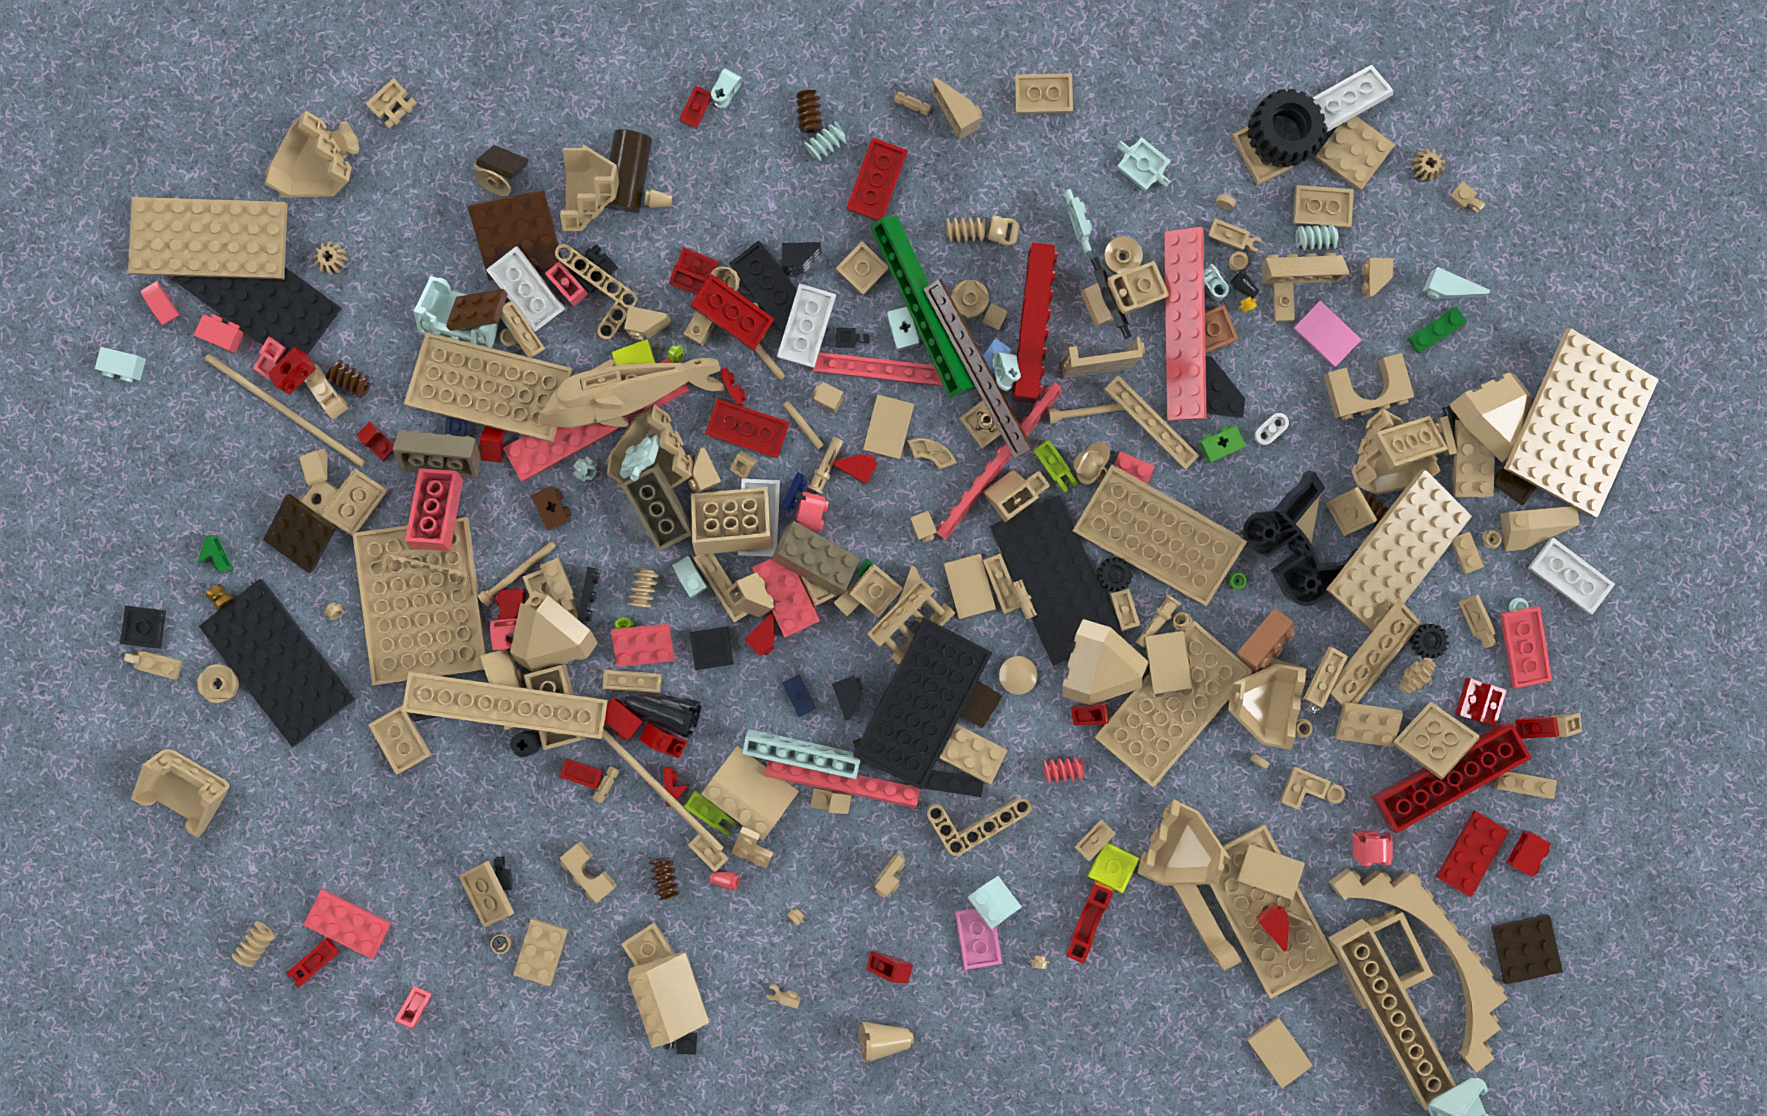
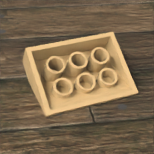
M768 487L691 494L692 544L695 555L773 548Z
M737 745L701 795L744 827L759 833V838L764 840L799 790L784 780L765 777L767 767L753 756L742 754L743 749Z
M686 951L630 968L627 978L652 1048L671 1043L709 1023Z

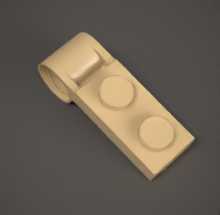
M314 363L316 369L304 382L325 412L334 420L350 407L337 393L330 381L326 379L321 368Z

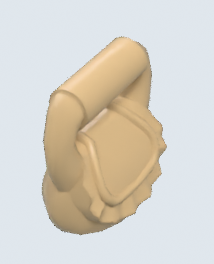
M992 216L988 223L986 237L988 240L998 242L1004 246H1012L1017 242L1020 226L1014 219ZM1008 224H1012L1008 242L1005 240Z

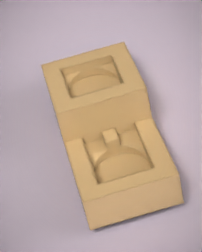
M860 577L834 602L846 616L860 604L858 600L848 593Z

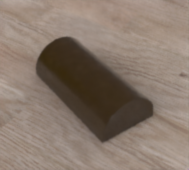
M626 129L614 131L609 161L617 165L619 185L616 198L604 208L633 213L640 212L652 138L648 135Z

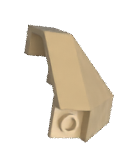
M306 110L290 127L264 174L266 175L265 185L278 191V198L335 196L349 181L351 173L350 164L341 157V150L334 138H330L325 130L327 127L323 120Z
M584 144L582 148H563L566 169V210H561L560 213L563 231H582L592 219H595L604 210V207L616 198L618 190L617 165Z
M1509 372L1504 374L1498 382H1495L1493 379L1482 384L1475 392L1472 390L1465 392L1449 405L1464 426L1503 462L1510 456L1530 411L1532 396L1518 377Z
M655 404L634 417L604 463L608 466L607 475L617 481V487H622L621 483L625 480L619 473L626 456V450L632 445L636 446L641 443L646 434H649L651 437L657 434L660 438L658 452L652 465L656 463L660 465L672 489L692 476V458L690 455L686 456L682 448L684 443L677 431H673L669 423L672 421L669 414Z
M1382 409L1367 422L1366 428L1368 431L1365 439L1361 441L1357 453L1360 456L1357 465L1353 466L1352 474L1359 487L1379 495L1404 490L1420 469H1425L1432 477L1441 471L1436 462L1438 458L1434 455L1390 470L1372 435L1376 432L1404 424L1401 418Z
M534 591L525 604L520 603L510 652L519 665L532 672L541 671L542 668L568 664V661L575 659H586L598 642L590 629L550 596L547 595L546 597Z
M1083 619L1075 636V649L1071 652L1068 662V676L1063 681V697L1087 705H1093L1142 688V676L1149 662L1111 627Z
M1274 664L1234 682L1229 697L1228 711L1261 744L1291 750L1295 739L1296 721L1300 712L1306 669Z
M1173 799L1161 815L1163 821L1158 828L1155 827L1149 840L1151 844L1148 852H1143L1140 858L1138 874L1163 886L1219 884L1220 874L1224 870V865L1231 858L1200 812Z

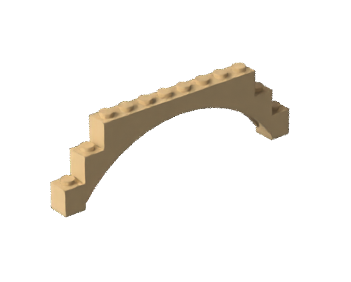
M1347 868L1331 879L1328 883L1341 899L1366 898L1394 905L1412 914L1436 935L1451 956L1464 991L1466 1029L1463 1046L1458 1053L1469 1068L1476 1073L1495 1058L1490 1053L1492 1049L1485 1041L1501 1029L1497 1024L1498 1018L1491 1011L1507 1000L1503 993L1505 989L1499 982H1494L1491 978L1493 976L1492 972L1486 966L1483 967L1481 965L1479 955L1474 950L1471 951L1468 948L1469 942L1462 935L1459 936L1455 931L1458 928L1450 919H1446L1443 908L1433 902L1432 899L1434 897L1430 891L1423 889L1420 885L1422 883L1421 879L1415 873L1412 874L1405 871L1392 881L1385 872L1382 873L1375 870L1362 880L1355 870L1351 871Z

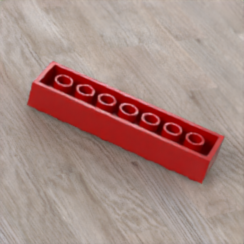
M1032 242L1028 251L1017 348V363L1021 376L1019 380L1013 383L1012 401L1035 403L1037 398L1039 399L1042 395L1043 384L1039 383L1044 376L1045 365H1042V361L1046 358L1047 346H1044V342L1048 339L1049 327H1046V323H1048L1051 316V308H1048V304H1050L1053 298V289H1050V286H1052L1055 280V270H1052V267H1054L1058 251H1054L1055 245Z
M1502 723L1479 736V740L1442 780L1423 767L1374 794L1371 798L1388 829L1398 833L1532 759L1514 725Z

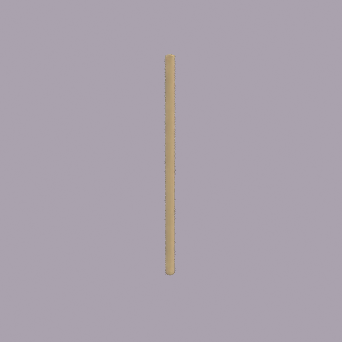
M211 354L206 355L205 360L349 460L363 467L366 461Z
M603 728L602 738L688 824L720 853L724 847Z

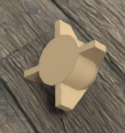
M340 122L339 130L326 131L329 137L334 138L341 150L340 155L343 160L348 154H357L359 152L358 138L348 122Z

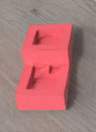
M158 281L140 291L162 325L180 315Z
M268 337L259 351L261 356L253 369L265 378L271 379L268 372L283 358L286 348L273 338Z

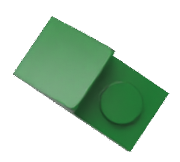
M206 536L198 563H206L213 559L212 564L219 573L233 571L234 569L218 536Z

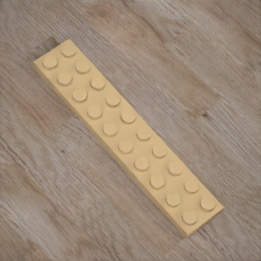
M408 672L402 711L602 739L608 700Z

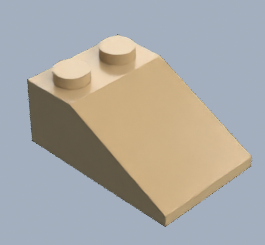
M934 78L932 80L931 92L959 140L978 130L982 116L980 108L977 105L974 106L970 99L938 78Z

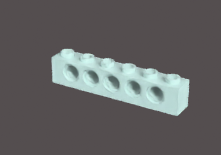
M751 729L746 734L742 754L853 779L857 777L860 759L854 757V752Z

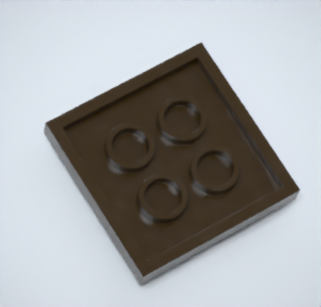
M288 494L285 496L263 541L303 570L311 573L314 571L337 527L293 495Z
M1545 914L1491 926L1503 981L1506 985L1563 972L1550 915Z

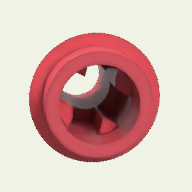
M735 872L711 873V884L729 891L738 889L740 875Z

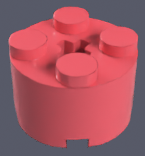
M802 491L801 495L804 496V499H799L795 521H798L799 524L817 534L818 531L823 529L824 520H821L823 512H827L829 501H825L824 496Z
M1377 830L1357 831V835L1352 834L1353 859L1360 861V865L1371 866L1372 863H1379L1381 865L1392 864L1393 842L1391 833L1384 832V835H1380Z

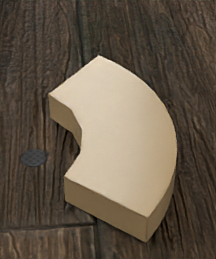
M925 438L908 440L914 459H928L936 465L938 470L957 464L952 453L938 442Z

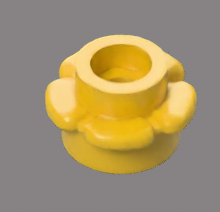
M1249 296L1240 301L1241 305L1238 308H1241L1243 313L1257 306L1256 299H1251Z

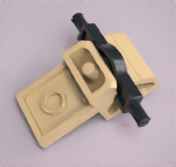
M1095 257L1090 261L1095 269L1094 275L1098 283L1081 292L1095 328L1114 320L1117 328L1121 330L1124 340L1128 339L1132 335L1128 328L1129 323L1126 315H1129L1134 310L1167 298L1169 293L1155 261L1109 277L1105 268H1102L1098 257Z

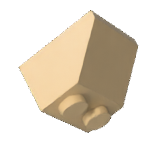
M629 306L624 329L632 336V339L643 341V338L649 339L671 325L672 320L666 313Z

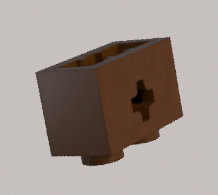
M550 486L531 495L546 530L552 531L571 522L569 517L572 514L568 506L564 507L562 503L564 497L559 488L556 489V487ZM551 504L557 506L554 508L555 512L549 510L551 508Z

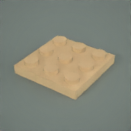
M1355 116L1337 126L1314 158L1361 191L1395 144Z
M1430 702L1394 740L1393 745L1442 780L1479 740V735Z

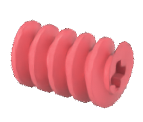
M1082 756L1079 762L1076 757H1073L1072 763L1069 758H1065L1064 764L1060 758L1057 759L1056 764L1053 759H1050L1049 765L1043 760L1045 779H1047L1049 784H1051L1052 778L1055 779L1056 783H1059L1061 777L1064 783H1067L1068 777L1074 782L1075 776H1078L1079 780L1082 781L1084 775Z

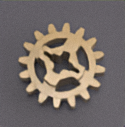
M1425 657L1419 662L1415 661L1404 671L1399 688L1405 694H1410L1415 690L1419 691L1431 680L1430 676L1435 670V663L1429 657Z

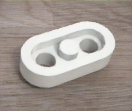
M1283 413L1272 415L1255 431V441L1263 446L1273 442L1287 429L1289 425L1287 416ZM1275 420L1280 421L1279 427L1275 425ZM1261 433L1266 434V439L1261 438Z

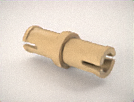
M1019 580L1012 583L1011 586L1018 599L1016 602L1020 604L1025 619L1036 616L1037 613L1030 601L1032 598L1028 595L1023 581Z

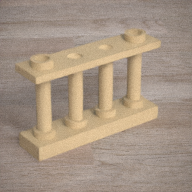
M922 579L868 633L876 644L881 646L885 643L894 652L891 658L898 665L915 635L903 623L911 615L921 623L924 616L917 609L924 602L935 611L929 620L941 626L955 614L946 603L940 606L930 596L934 590ZM897 629L908 638L901 647L890 638Z

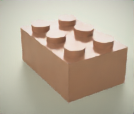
M1274 608L1237 652L1239 659L1256 673L1268 668L1271 664L1269 661L1273 657L1280 655L1285 642L1289 643L1294 638V622Z

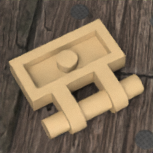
M393 78L366 105L380 119L387 115L389 119L384 123L390 129L394 124L397 125L407 112L410 113L413 110L412 107L417 102L412 97L406 102L404 98L408 95L407 91ZM400 103L402 107L393 114L391 110Z

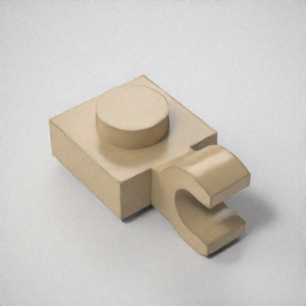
M1463 181L1449 196L1460 208L1464 209L1468 206L1476 214L1486 205L1483 201L1474 198L1477 192Z
M770 984L769 988L774 989L776 993L774 995L767 994V999L776 1000L781 1004L798 1009L801 997L797 996L796 992L790 990L781 992L776 984Z

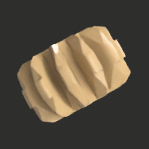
M1429 149L1418 152L1416 154L1417 158L1412 160L1414 166L1411 167V170L1417 171L1414 177L1420 175L1421 181L1427 179L1428 182H1431L1434 178L1438 179L1441 175L1440 173L1445 170L1442 166L1445 164V160H1440L1442 154L1436 155V149H1433L1431 152Z
M328 241L327 246L321 243V249L315 248L318 254L313 255V258L317 260L314 264L316 267H320L321 272L325 273L327 271L329 275H332L334 271L340 273L339 267L346 268L342 263L348 261L344 256L346 251L341 249L339 244L334 245V243Z

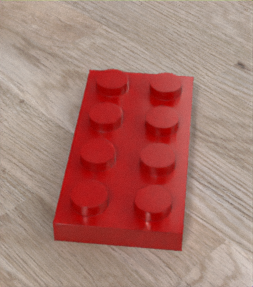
M872 137L846 210L876 221L884 217L908 150Z
M712 274L690 304L691 308L752 351L756 349L774 321L773 317Z
M717 398L705 435L778 459L790 422Z
M1473 810L1435 877L1465 895L1472 897L1509 830Z

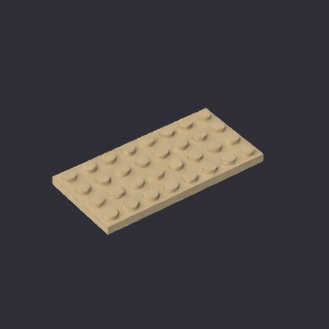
M132 197L128 273L131 275L284 279L288 204L286 202Z
M426 332L404 405L553 443L557 427L541 425L539 415L555 390L566 379L573 376L574 370L573 368Z
M1112 464L1073 529L1075 533L1125 559L1130 564L1205 606L1208 605L1247 543L1241 536Z
M1420 469L1326 590L1373 632L1397 601L1406 602L1452 543L1453 538L1459 534L1472 516L1425 469Z
M1192 621L1191 627L1184 631L1192 688L1153 694L1149 672L1142 680V688L1132 691L1108 719L1109 723L1104 724L1094 736L1095 739L1152 788H1154L1229 700L1233 683L1248 677L1253 671L1195 621Z
M1262 824L1223 845L1231 859L1224 865V870L1220 874L1219 884H1209L1267 996L1271 999L1332 967L1338 961L1298 886L1294 898L1291 900L1236 880L1248 843L1281 854L1266 825ZM1272 903H1275L1277 907L1281 905L1286 911L1314 923V926L1311 927L1286 916L1289 920L1288 946L1285 952L1256 918Z

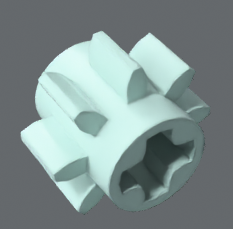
M587 456L585 459L579 458L575 465H573L576 470L573 474L583 482L586 479L592 480L597 473L595 469L597 464Z

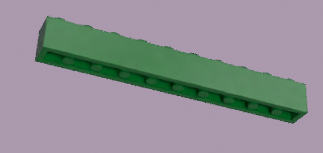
M898 216L882 217L870 227L949 398L964 395L976 386L923 290L929 285Z

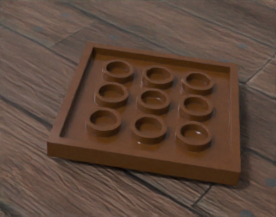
M545 190L467 206L485 270L516 246H518L536 271L551 269L559 262L555 255V250L559 243ZM561 250L559 251L560 258H562ZM486 271L487 276H488V280H489V281L494 280V279L490 276V274Z

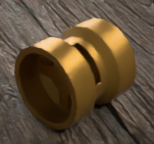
M222 584L215 585L205 594L208 600L214 602V607L217 610H220L234 599L231 594L225 592V587Z

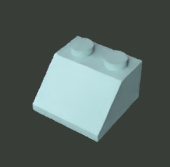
M999 876L980 887L968 897V901L990 930H993L1022 908Z

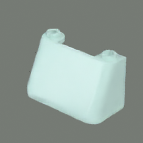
M430 276L414 310L418 331L424 336L427 332L492 348L501 317L497 324L449 331L446 323L455 298L466 294L451 291L450 285L445 279Z
M1470 1078L1434 1098L1427 1106L1430 1115L1490 1116L1486 1114L1479 1098V1094L1485 1095L1488 1091L1486 1083L1480 1078Z

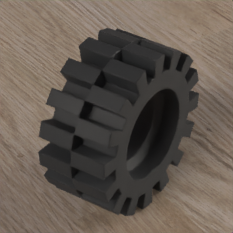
M1113 557L1104 560L1097 569V578L1102 588L1110 592H1117L1126 589L1132 582L1133 570L1125 559ZM1112 567H1117L1122 572V577L1118 582H1112L1108 578L1107 573Z
M1420 625L1411 636L1412 641H1410V644H1413L1411 648L1416 651L1417 655L1423 658H1438V656L1444 654L1443 651H1447L1446 645H1449V641H1447L1449 636L1445 635V629H1441L1439 625ZM1429 633L1436 638L1435 646L1430 649L1426 648L1423 644L1424 636Z

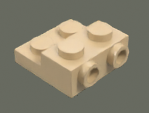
M899 850L875 880L876 892L883 898L888 896L890 892L893 894L900 885L898 884V874L905 866L904 854Z

